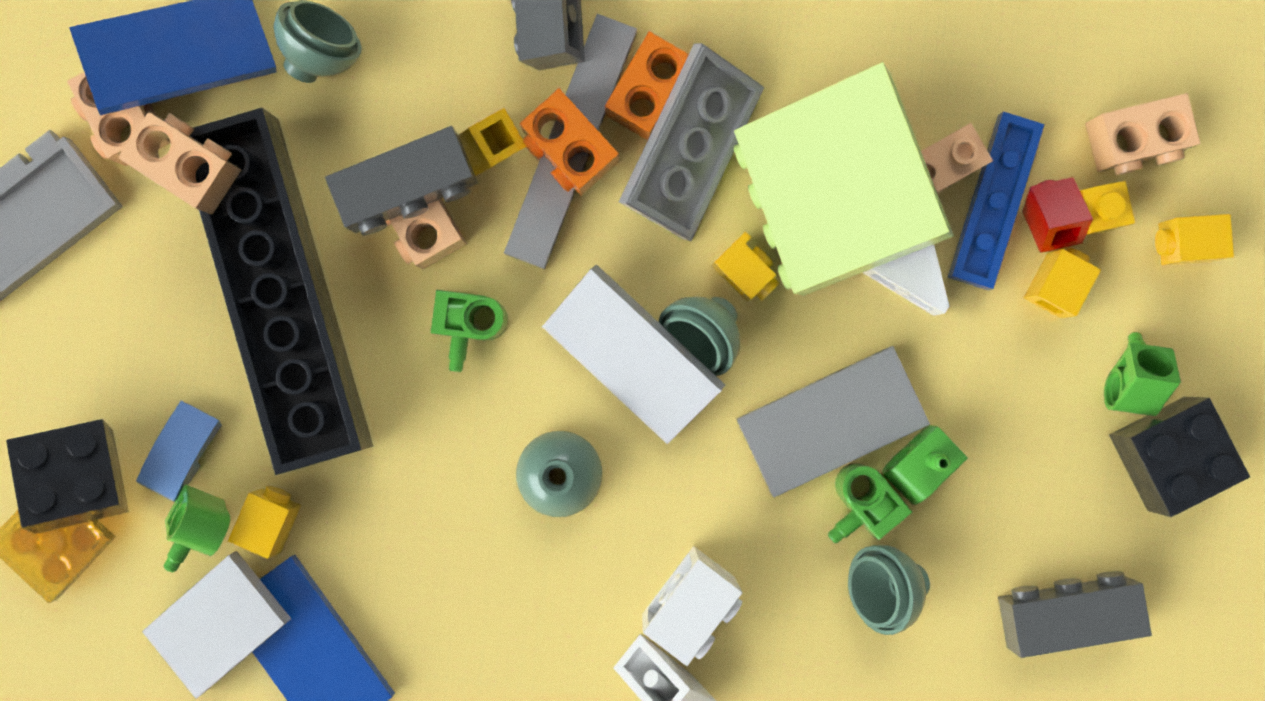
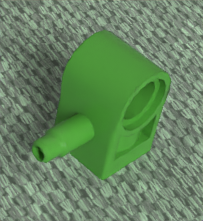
M436 290L431 333L451 336L449 370L461 372L466 360L468 339L486 341L500 337L506 330L508 314L504 306L493 298L483 295ZM482 307H490L495 314L494 324L491 328L480 331L474 323L475 313Z
M1132 332L1128 336L1129 343L1127 349L1107 376L1104 386V402L1108 410L1156 416L1181 383L1175 353L1172 348L1146 345L1141 333Z
M928 425L885 465L882 474L912 505H916L928 498L968 457L938 426Z
M859 463L849 464L843 467L837 474L835 487L838 496L851 512L835 524V527L828 532V537L834 543H838L863 525L870 535L880 540L909 516L912 511L876 469ZM860 475H866L870 483L869 490L864 496L856 498L851 493L852 481Z
M189 485L183 486L165 519L166 539L174 542L163 565L165 570L176 572L191 549L209 556L214 555L222 544L230 524V514L224 499Z

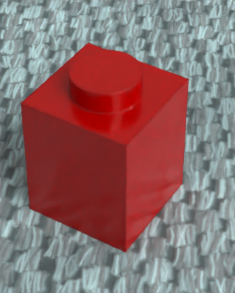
M1071 177L1057 181L1045 180L1037 185L1030 186L1022 213L1040 253L1083 244L1093 218L1074 178Z

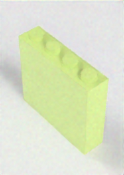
M883 62L734 130L738 144L734 145L736 158L742 169L748 168L753 182L748 185L751 199L757 209H763L767 224L763 225L766 240L772 249L777 248L783 263L778 265L780 278L787 290L792 288L794 294L807 295L954 236L891 73Z

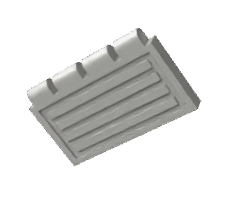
M48 130L25 148L32 158L31 162L19 153L0 167V301L123 207L75 143L64 136L60 139L52 130Z

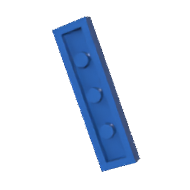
M1004 111L998 115L987 149L993 161L981 168L947 278L985 290L994 289L1045 124Z

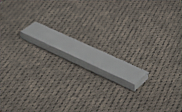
M597 13L584 46L585 62L577 64L565 95L599 131L605 117V104L617 86L637 35V28ZM555 121L548 139L558 138L564 131V125ZM584 152L575 154L570 160V167L577 172H583L590 154ZM545 156L541 157L504 251V254L542 269H545L576 191L572 188L569 192H566L550 174L555 167Z

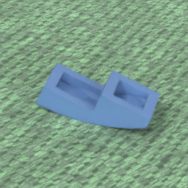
M180 401L149 452L136 482L175 502L183 486L190 483L200 468L198 460L222 426L220 421Z

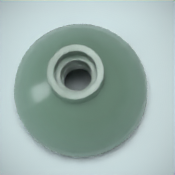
M300 0L282 4L276 13L274 21L276 43L286 58L283 64L284 69L293 78L301 82L313 83L318 76H333L348 70L359 58L362 47L354 28L334 10L316 2Z
M699 296L680 298L668 305L659 317L658 322L715 376L726 373L732 367L739 354L740 334L736 324L737 312L733 305L724 298L713 297L708 299Z
M568 431L547 432L533 439L522 451L516 468L517 486L524 500L537 512L551 517L571 516L584 510L597 496L602 482L601 461L594 447L583 437ZM561 468L564 470L566 480L562 484L557 485L550 481L549 473L552 469Z
M873 545L861 549L853 558L848 575L850 599L860 618L872 630L884 635L900 633L917 621L930 589V581L925 569L916 564L907 554L892 546Z

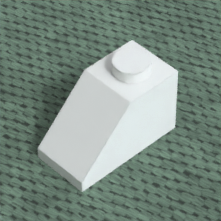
M934 245L863 272L933 316L945 314L949 308Z
M642 635L637 637L614 666V670L641 701H716L693 675Z

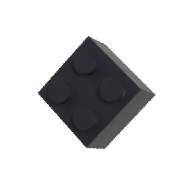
M1183 397L1163 407L1156 416L1147 415L1109 434L1149 512L1173 517L1250 478L1211 399L1207 397Z
M103 419L6 440L21 528L31 533L39 534L129 512L113 429Z

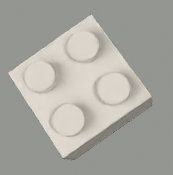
M693 546L642 613L643 633L686 666L689 665L694 657L700 660L712 646L715 637L711 634L722 620L728 623L742 605V601L739 599L742 591L735 577Z

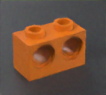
M649 31L605 104V115L648 140L689 54ZM659 63H668L673 66L676 73L669 79H660L653 74L652 69ZM645 99L652 103L654 110L648 116L639 117L631 112V104L636 100Z
M560 88L519 123L523 133L526 135L523 138V143L527 146L526 148L537 160L543 156L549 160L555 167L550 174L566 192L574 188L582 196L619 162V153ZM558 121L564 125V131L556 139L544 138L541 135V129L545 123ZM584 152L593 157L594 163L589 170L577 172L570 167V160L577 153Z

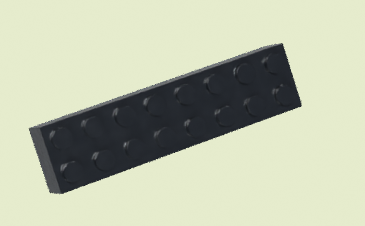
M261 107L193 127L194 131L190 137L201 144H204L207 138L232 153L228 161L241 169V172L214 213L211 215L201 210L199 212L275 475L374 447L279 119ZM208 162L198 167L196 171L197 183L207 178L209 174Z

